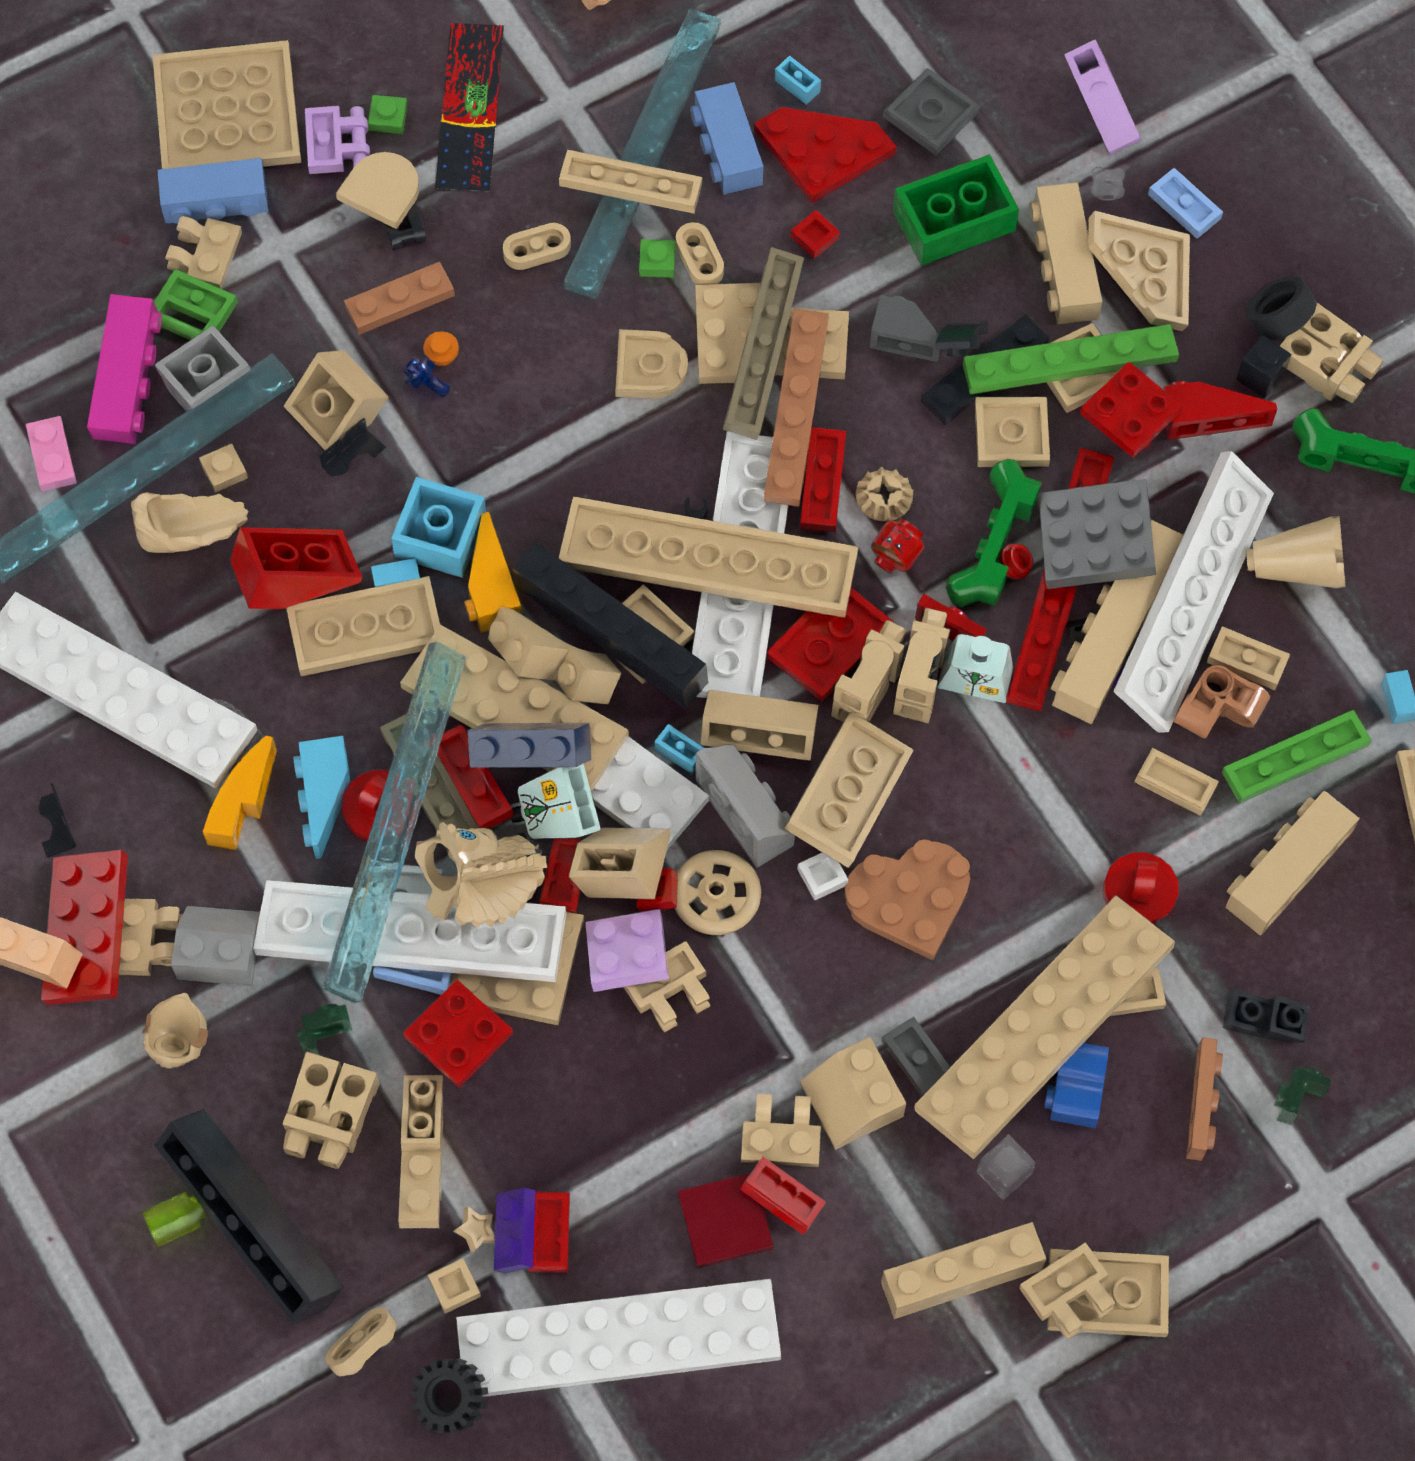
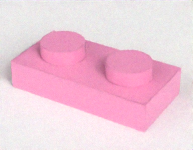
M61 416L27 423V433L41 491L76 484L77 481Z

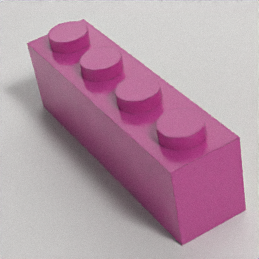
M110 294L87 429L94 440L136 444L137 433L143 432L145 414L141 409L143 399L149 398L151 388L150 378H147L149 366H154L156 360V346L153 345L154 334L160 333L162 325V313L158 312L153 299Z

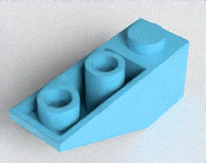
M343 736L298 742L300 756L293 757L296 778H303L305 790H298L301 813L308 812L309 824L302 825L305 847H313L316 859L321 858L342 807L343 794L351 782Z

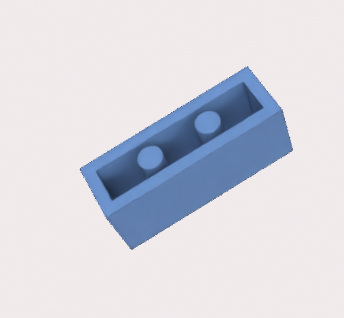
M735 82L695 91V106L690 107L691 117L694 126L701 127L703 134H700V143L704 155L710 154L712 162L709 163L713 182H719L723 195L762 186L763 164Z
M261 158L157 170L160 204L165 224H178L181 216L194 220L207 218L219 220L227 216H254L258 213L269 212L265 174Z

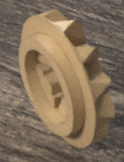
M881 467L878 471H867L865 477L858 481L856 502L860 510L871 519L893 521L902 517L911 507L913 490L909 484L908 477L904 478L901 476L897 469L889 471ZM882 484H885L888 492H894L889 495L887 505H885L881 494H875L879 493Z

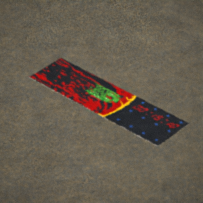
M450 23L435 189L490 191L504 25Z

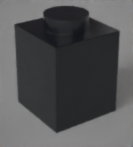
M1262 335L1242 359L1236 380L1265 399L1284 377L1292 354Z

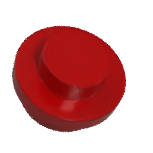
M1009 544L1001 549L999 563L1008 566V577L1019 580L1028 575L1033 566V557L1029 549L1024 545Z

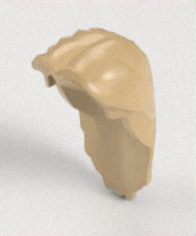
M145 492L139 494L136 499L131 501L137 540L144 550L152 553L190 551L219 540L228 539L238 527L244 525L248 520L247 515L249 511L244 508L243 502H233L221 494L210 497H190L185 494L160 495Z

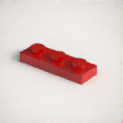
M814 427L811 429L800 529L836 532L846 431Z
M462 724L430 740L478 828L490 829L514 816L511 806L488 767H470L468 733Z

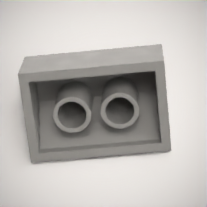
M734 745L701 749L696 752V782L709 795V801L755 867H760L793 847L795 835L784 829L791 816L787 811L781 813L774 803L776 797L770 786L766 782L760 783L754 774L756 771L754 764L746 753L740 755Z

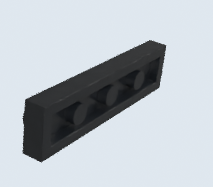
M1025 314L974 355L1048 344L1049 337ZM962 363L922 395L921 402L946 425L972 405L976 397H982L987 392L970 394Z

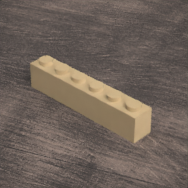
M1151 520L1157 575L1115 580L1112 586L1104 585L1096 604L1101 606L1097 615L1090 612L1081 630L1082 633L1086 634L1082 644L1077 641L1074 642L1066 661L1071 663L1067 672L1059 671L1051 687V690L1056 692L1052 706L1089 724H1092L1144 625L1184 536Z

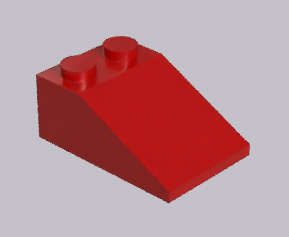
M240 527L230 559L249 609H285L361 583L362 580L361 572L343 530Z

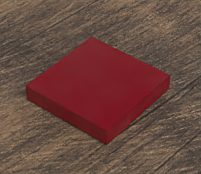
M750 1173L678 1191V1198L697 1269L773 1250V1242L763 1206L740 1190Z

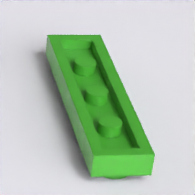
M1352 710L1227 765L1223 768L1222 774L1240 804L1368 747L1372 740L1355 711Z

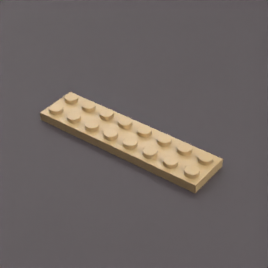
M573 497L559 559L574 570L845 617L858 547Z
M1115 896L915 1104V1111L974 1159L1174 948L1175 941L1119 897Z

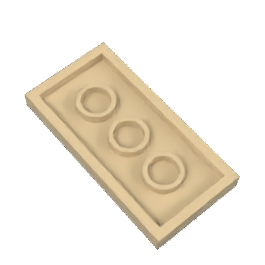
M429 576L306 601L286 608L300 676L421 652L440 626Z
M850 712L784 829L849 868L914 750L853 712Z

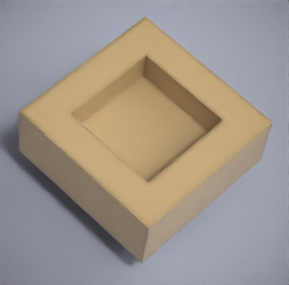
M232 444L199 457L201 466L215 493L248 479L247 472Z
M464 1258L428 1275V1279L445 1314L481 1297Z

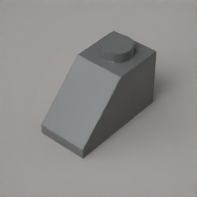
M880 295L871 330L870 348L938 362L940 349H936L935 342L939 334L917 304L901 296L894 295L889 297Z

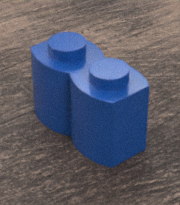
M1083 1043L1056 1072L1055 1086L1048 1085L1044 1108L1051 1109L1050 1120L1096 1128L1101 1107L1109 1047Z

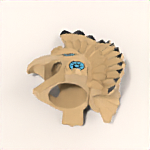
M444 822L440 823L436 836L425 841H418L415 850V859L432 888V893L425 906L426 909L431 912L432 917H438L440 920L445 921L451 908L457 907L455 919L461 925L471 922L476 927L483 923L490 927L496 922L504 924L508 916L515 919L518 911L523 910L527 900L532 898L536 887L540 886L545 879L543 868H547L546 856L541 855L542 850L538 849V841L527 840L524 832L514 834L512 837H504L497 841V836L494 835L492 830L486 828L456 829L452 823L448 825ZM437 843H441L449 849L448 856L456 862L457 875L442 876L438 873L434 865L433 853Z

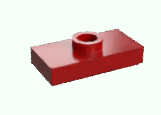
M925 594L917 603L916 621L922 622L926 608L947 614L944 628L950 629L948 639L954 641L957 635L960 634L986 637L987 629L968 619L965 613L956 607H947Z
M553 839L539 904L565 906L566 912L577 913L581 890L569 878L577 844L582 841L581 839Z
M763 1156L740 1188L741 1191L802 1235L809 1229L826 1201Z
M535 1192L533 1268H528V1272L568 1273L569 1192Z

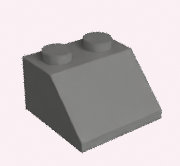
M214 325L155 364L167 390L185 411L194 409L251 370L247 362Z
M187 906L176 928L171 966L177 980L253 986L257 958L253 946L260 912Z

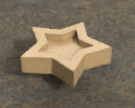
M467 1206L463 1213V1224L453 1232L466 1239L472 1253L482 1243H495V1235L490 1228L493 1214L479 1215Z

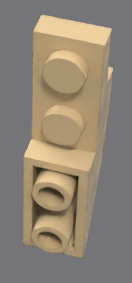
M404 1075L399 1228H439L443 1156V1075Z

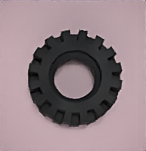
M454 1358L429 1362L430 1366H423L419 1370L422 1375L414 1376L412 1381L413 1384L417 1385L416 1389L410 1390L409 1397H416V1403L410 1404L412 1411H419L420 1414L415 1417L418 1422H426L425 1428L430 1431L437 1430V1433L457 1432L474 1426L473 1421H479L483 1416L479 1412L480 1409L487 1408L488 1401L482 1400V1396L488 1394V1387H481V1382L485 1381L483 1374L476 1375L475 1372L478 1368L473 1364L467 1365L466 1360ZM445 1380L454 1381L461 1390V1402L451 1412L442 1409L437 1401V1389Z

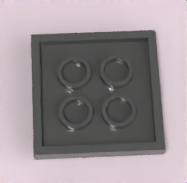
M1146 479L1038 493L1047 589L1157 575Z

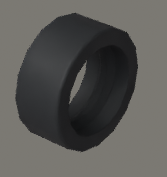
M1295 275L1284 276L1271 281L1259 289L1247 303L1245 314L1259 337L1264 335L1270 340H1278L1302 328L1315 313L1317 302L1302 278Z

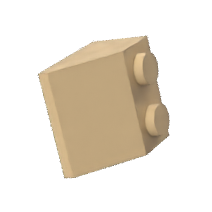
M344 350L316 354L284 407L326 450L337 440H343L345 433L363 418H365L367 427L372 424L389 397Z
M871 1037L835 1053L800 1081L806 1096L811 1097V1105L835 1150L904 1117L906 1101Z

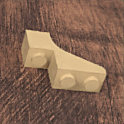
M500 607L495 621L491 624L488 636L489 641L518 677L556 681L573 701L609 703L621 672L606 654L594 653L571 646L510 608Z

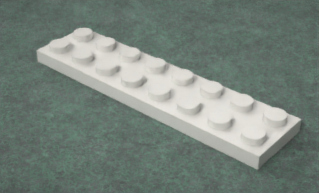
M727 431L713 521L784 534L788 505L764 502L773 437L759 435L757 440ZM701 592L692 654L706 663L709 683L696 697L707 698L709 690L760 697L774 605Z
M1232 451L1220 453L1113 691L1158 733L1169 732L1245 560L1247 555L1246 549L1250 548L1274 494Z
M17 592L12 595L0 611L1 669L214 788L219 786L258 731L255 723Z
M266 880L253 950L255 955L556 982L567 913L565 906L526 903L523 910L518 911L515 919L508 916L504 924L496 922L490 927L483 923L476 927L471 922L461 925L455 919L457 907L451 908L445 921L440 920L438 917H432L431 912L425 907L430 897L429 894Z
M771 1279L456 1317L460 1359L466 1360L467 1365H475L478 1368L475 1372L476 1375L483 1374L485 1381L481 1382V1387H488V1394L482 1397L781 1360Z

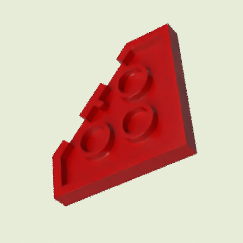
M781 107L754 123V132L811 203L816 202L896 154L897 146L877 122Z

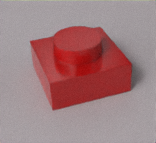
M815 210L791 229L790 237L815 259L839 239L840 231Z
M672 867L662 869L655 899H637V908L640 912L657 909L661 911L677 907L678 874Z

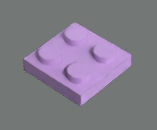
M660 909L586 922L590 977L594 992L669 979L663 920Z

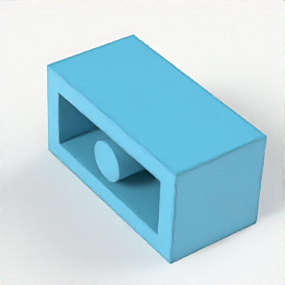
M791 56L787 57L775 68V81L805 105L820 93L821 80Z
M416 558L371 566L375 587L420 578Z
M1408 670L1386 673L1381 685L1392 723L1415 721V694Z
M668 724L655 740V751L693 775L696 771V752L704 749V747Z

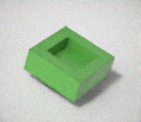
M373 95L368 120L369 131L403 134L407 112V98Z
M641 239L639 276L674 278L675 240Z

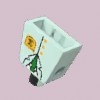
M957 635L945 654L938 688L1006 703L1013 673L1010 646L991 641L985 636Z
M584 764L578 767H559L519 786L518 795L520 802L511 805L514 814L510 818L515 825L526 824L529 836L533 839L576 838L601 830Z

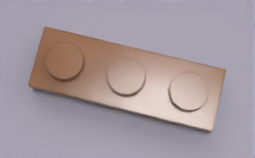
M437 262L344 300V305L360 335L455 296V292L440 262Z
M1202 1037L1197 1048L1186 1159L1202 1161L1207 1149L1213 1150L1216 1127L1209 1126L1210 1114L1211 1112H1217L1219 1102V1090L1213 1089L1214 1075L1220 1076L1223 1053L1217 1052L1218 1039Z

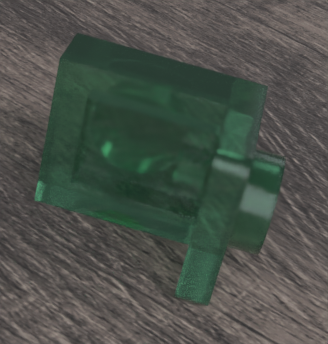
M326 1004L317 1008L315 1013L301 1016L304 1029L297 1031L302 1053L310 1051L312 1054L319 1055L316 1040L352 1030L346 1004L340 1006L337 1004Z
M1295 1067L1288 1079L1287 1086L1280 1084L1273 1105L1280 1108L1276 1120L1292 1125L1298 1114L1304 1091L1324 1097L1330 1088L1332 1080L1323 1077L1324 1074L1317 1069L1310 1067L1299 1069Z

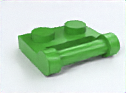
M174 269L154 303L158 312L162 313L161 328L192 340L213 325L220 332L238 301L236 295ZM170 307L207 325L201 330L165 314V312Z

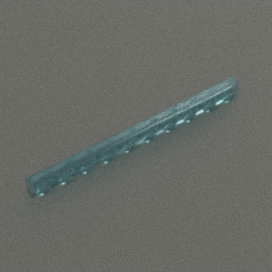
M692 9L688 10L620 158L621 161L657 168L721 27L720 18ZM603 195L565 277L564 289L597 299L640 202Z
M273 353L251 367L249 372L194 409L186 411L0 538V582L3 584L292 387L295 384L294 377Z
M437 641L428 645L322 987L323 990L352 1003L362 1002L466 660L464 655Z

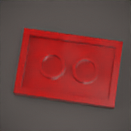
M851 588L845 617L806 611L767 651V658L818 700L823 702L835 689L842 675L848 676L860 663L862 650L871 629L880 633L887 620L893 623L894 621Z

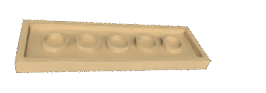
M442 625L438 627L400 682L402 689L471 728L484 723H589L591 760L584 763L591 792L629 736L628 729L580 702L571 700L564 693L539 679L518 677L505 660ZM542 767V768H544L545 770H547V771L550 772V771H552V770H554V769H557V768H559V767Z

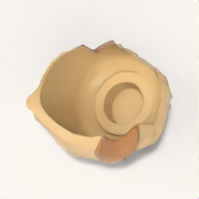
M187 993L172 996L158 1003L147 1014L145 1027L142 1031L145 1038L143 1040L144 1050L148 1052V1056L155 1060L156 1064H160L161 1067L171 1069L183 1066L191 1060L198 1058L202 1047L206 1045L208 1037L205 1015L191 1001Z

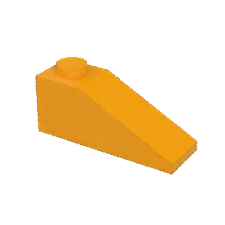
M489 512L482 513L468 584L470 600L464 601L470 622L477 621L480 633L490 630L500 607L513 609L522 615L521 604Z

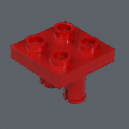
M1128 361L1081 407L1080 414L1134 458L1141 450L1151 445L1152 440L1181 412L1183 405Z
M458 979L403 1032L404 1038L458 1088L513 1035V1029Z

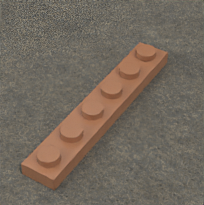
M794 309L764 492V502L798 507L800 505L829 313Z

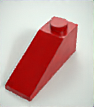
M1177 381L1163 388V390L1183 405L1181 412L1165 427L1168 440L1272 426L1277 412V405L1274 402L1199 381L1191 383Z

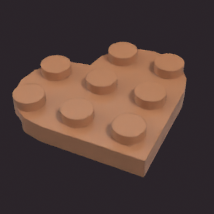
M925 839L919 840L914 847L908 849L900 860L879 855H869L848 876V883H846L844 892L846 905L852 913V918L864 928L933 961L966 898L970 883V864L961 853L950 845L935 841L931 842Z

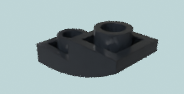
M954 321L948 323L938 335L935 342L936 349H947V356H968V349H979V335H988V321Z
M1233 989L1228 993L1223 1028L1261 1038L1303 1043L1306 1037L1310 1005L1276 995L1267 999Z

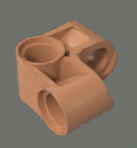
M1213 665L1203 672L1192 693H1189L1173 722L1201 738H1207L1219 715L1221 717L1225 716L1242 726L1253 728L1269 702L1270 695L1260 685L1247 681L1226 667ZM1207 684H1217L1222 691H1212Z

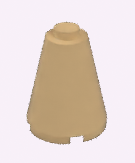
M1331 516L1253 541V549H1246L1248 571H1255L1256 578L1331 588L1345 587L1339 516Z

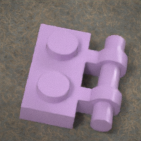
M339 106L305 108L309 174L344 172L343 160L351 159L355 167L359 161L370 155V147L366 144L365 136L369 130L368 120L364 117V109L362 107H352L350 109L351 117H340ZM342 134H351L352 143H342Z

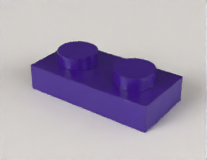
M524 1187L497 1194L494 1271L505 1274L533 1268L535 1190Z

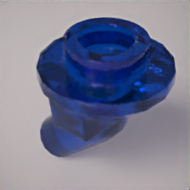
M423 355L421 358L414 356L403 369V372L406 374L403 381L416 389L421 384H424L441 397H445L450 391V386L431 373L436 365L427 355Z

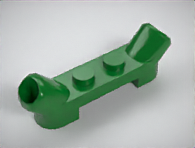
M1307 409L1294 420L1292 431L1301 442L1298 459L1304 465L1330 472L1334 461L1402 477L1400 490L1415 493V449L1403 447L1394 441L1383 442L1371 439L1361 433H1346L1334 430L1319 409Z
M1002 460L996 463L990 471L989 480L1002 505L1000 509L994 507L987 524V528L992 529L988 539L981 538L975 558L980 559L979 563L950 575L946 582L947 594L952 604L962 608L977 601L995 607L999 600L1008 571V566L998 563L999 553L1005 545L1014 519L1018 518L1029 522L1042 486V482L1026 477L1016 460Z

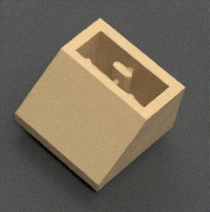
M601 828V830L594 832L577 844L569 878L588 898L655 899L671 831L668 828Z

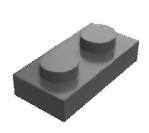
M914 1016L882 1036V1043L921 1097L950 1069L949 1064Z

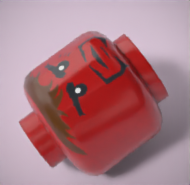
M902 518L898 522L892 520L886 522L871 544V549L877 556L874 563L890 574L894 569L900 572H907L924 550L925 546L921 539L923 533Z

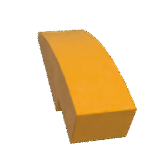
M265 736L252 747L234 767L220 788L203 829L207 845L237 850L245 816L260 819L277 753L273 737Z

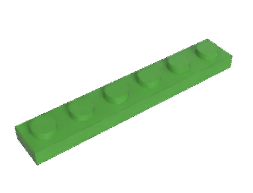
M1171 324L966 356L963 358V367L970 394L1119 371L1128 361L1137 368L1177 362L1179 353Z

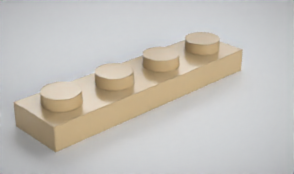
M567 150L559 177V186L695 213L702 187V177Z

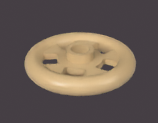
M724 850L704 851L689 858L677 871L678 890L677 907L675 910L684 923L692 929L709 935L729 934L744 927L756 914L761 901L760 881L753 867L739 855ZM714 865H723L731 868L729 876L718 873L713 874ZM695 872L704 877L697 889L688 885L690 878ZM745 883L746 897H735L734 884ZM713 886H719L723 889V892L720 895H713L709 890ZM695 899H699L701 904L707 908L700 915L689 905ZM732 906L735 915L720 920L716 911Z

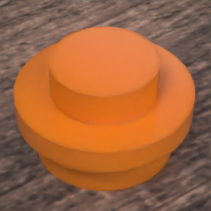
M435 332L426 338L423 349L425 357L431 363L437 366H446L457 357L459 345L457 339L448 332Z

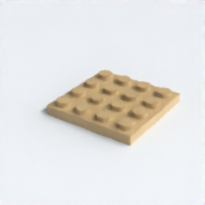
M288 40L153 55L162 169L256 158L262 159L263 167L301 163Z

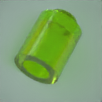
M186 1191L142 1211L157 1247L201 1228L199 1220L205 1217L199 1202L194 1196L188 1198Z

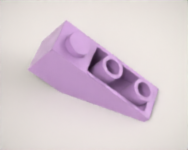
M1096 39L1064 54L1110 155L1141 141V137Z

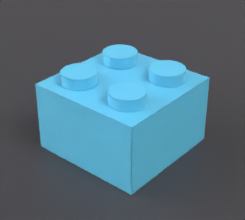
M416 477L391 538L394 557L400 560L416 558L417 565L463 578L476 545L481 515L486 512L485 497Z

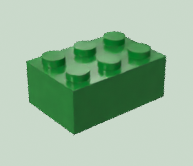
M990 154L895 188L893 213L921 266L1016 231L1019 208Z

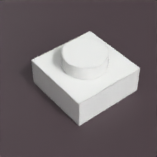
M823 852L798 864L797 870L814 901L845 887L846 883H848V878L840 863Z

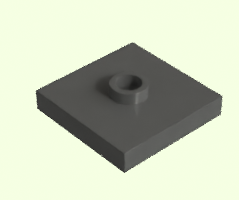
M927 68L884 110L883 118L936 156L979 113L980 105Z

